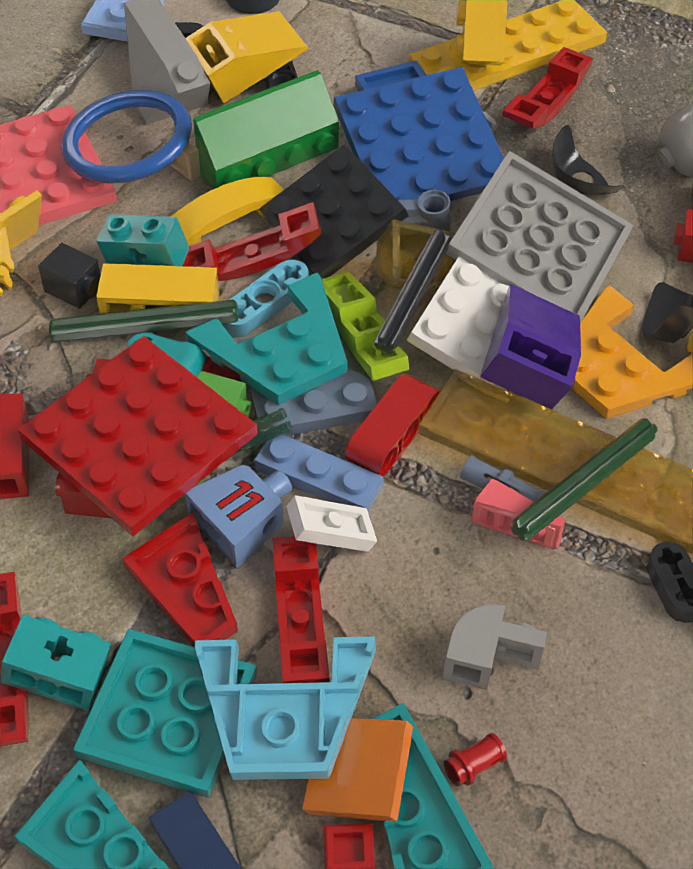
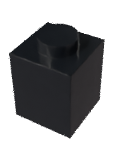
M61 242L38 265L44 292L79 309L90 298L97 295L101 277L98 259Z

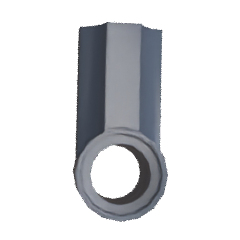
M428 190L422 193L418 199L398 200L406 208L409 217L389 232L420 231L428 238L433 235L435 230H442L444 234H447L450 230L449 196L440 190Z

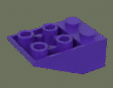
M510 284L480 378L552 410L573 387L581 358L580 315Z

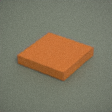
M351 718L330 778L308 779L302 810L309 815L397 822L413 726L408 721Z

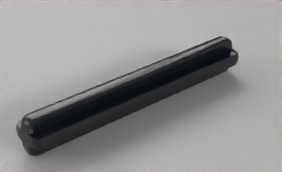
M435 230L433 235L430 236L374 341L376 349L382 350L384 354H391L398 346L449 248L451 236L444 234L442 230Z

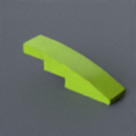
M349 271L321 279L336 328L369 377L374 381L410 370L408 355L399 346L391 354H384L382 350L376 349L374 341L385 322V319L377 312L375 297Z

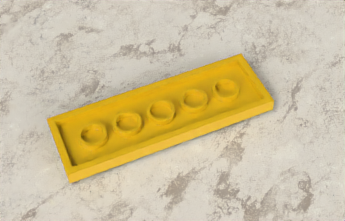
M561 0L506 20L504 62L501 66L461 64L462 55H456V38L409 54L408 62L417 60L426 75L463 67L473 91L549 64V61L563 47L576 52H582L606 42L607 31L575 0Z

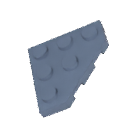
M250 338L238 340V344ZM347 368V373L281 405H277L248 385L262 440H268L274 431L289 436L362 422L378 404L370 378Z

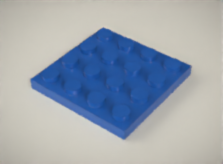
M463 67L334 97L333 106L353 154L397 200L418 199L422 193L428 190L443 191L449 196L450 201L480 194L504 159Z

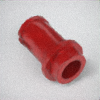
M489 733L485 738L462 751L457 749L450 751L449 758L443 762L444 769L453 784L456 786L462 784L469 786L474 783L475 776L499 762L505 761L507 759L505 757L507 752L499 737L494 733Z

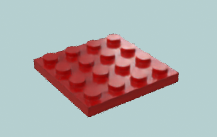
M142 336L18 429L20 439L132 537L258 434L257 424L145 336Z

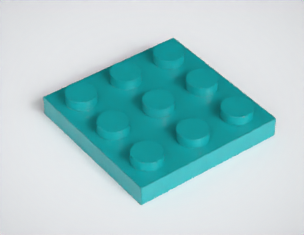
M128 629L73 749L75 757L210 798L225 759V754L195 647ZM238 660L237 684H253L257 675L256 665Z

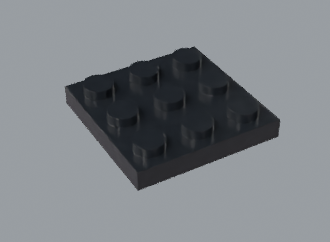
M345 144L259 209L270 225L276 227L280 225L278 214L312 202L314 203L321 234L296 255L313 274L318 273L321 279L332 276L409 217L406 208Z

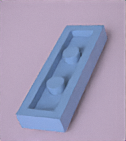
M276 431L272 433L254 460L255 470L271 475L275 471L281 470L288 477L291 485L329 502L367 508V511H369L383 487V476Z

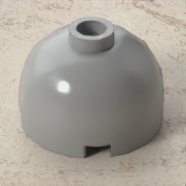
M691 103L678 110L666 120L660 133L662 148L658 150V155L666 168L669 169L673 166L678 173L693 177V104Z

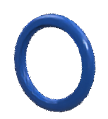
M131 90L112 94L85 107L71 120L62 138V156L67 166L74 172L94 182L110 184L140 180L161 171L182 154L189 143L191 135V116L182 103L172 96L161 92ZM131 107L156 108L167 112L174 121L175 131L169 142L153 155L134 163L118 166L94 164L84 159L79 151V139L85 130L103 116L118 110Z

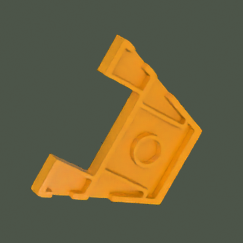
M610 285L604 289L580 323L581 358L573 387L571 388L605 419L651 406L653 400L670 396L674 399L684 396L687 390L693 388V353L668 371L663 372L611 329L631 316L634 305Z

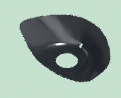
M565 125L556 135L552 148L556 179L581 194H612L625 187L624 185H608L602 174L586 162L576 150L571 127ZM578 172H585L593 177L594 182H585L572 176Z
M660 282L655 286L648 304L643 323V336L674 344L681 338L683 339L693 328V295L685 293L667 283Z

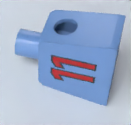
M241 465L190 489L185 494L188 515L192 512L194 513L198 527L227 559L238 568L281 528L284 520L283 503L280 498L292 491V485L288 477L281 470L275 471L262 480L249 466Z

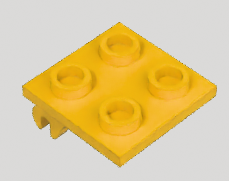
M38 190L27 197L20 196L16 198L7 210L0 213V283L4 284L8 290H12V279L9 272L13 273L14 262L11 259L10 250L38 233L42 195ZM0 288V296H3V290Z

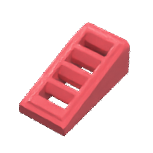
M491 479L474 502L472 522L518 538L517 535H513L511 532L512 520L534 502L499 481ZM558 516L528 541L556 549L561 542L565 520Z

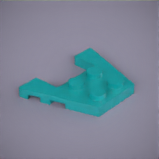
M318 273L288 285V296L301 311L302 315L237 344L218 318L186 331L187 342L195 344L209 353L211 360L219 366H228L240 374V380L277 405H281L347 373V359L321 277Z

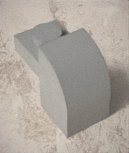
M490 604L476 607L464 614L453 629L446 655L443 679L487 690L494 658L539 669L547 632L537 630L527 623L519 622L512 624L504 622L505 605Z

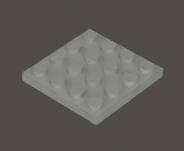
M509 151L450 241L446 254L455 260L461 257L507 286L512 284L580 315L581 323L634 225Z

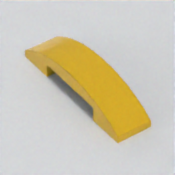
M272 177L246 178L222 185L199 196L171 217H177L186 241L191 246L200 243L202 236L255 210L264 217L259 209L284 189Z

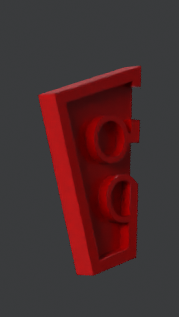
M193 512L122 558L124 568L193 647H195V640H227L238 632L236 619L221 581L217 577L211 562L210 553L202 539Z

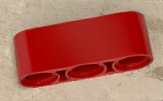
M406 373L401 374L350 438L345 450V459L384 477L434 413L440 400L441 391Z

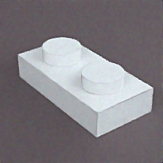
M296 495L286 506L296 540L369 552L377 543L367 508Z

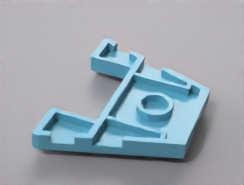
M375 636L333 637L332 682L237 684L239 656L237 640H195V650L232 779L330 778L376 653Z

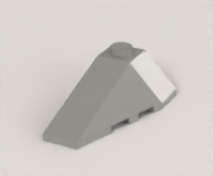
M130 0L124 2L131 89L157 91L170 95L182 103L187 111L206 106L210 89L208 77L197 55L160 0ZM137 107L145 125L171 117L167 112L156 108Z

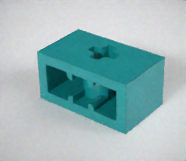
M109 214L96 240L107 264L183 266L190 249L177 217Z
M23 614L2 661L0 683L89 711L107 664L111 643L103 641L101 637L92 632H76L60 627L49 618H33ZM56 657H61L59 661H55Z

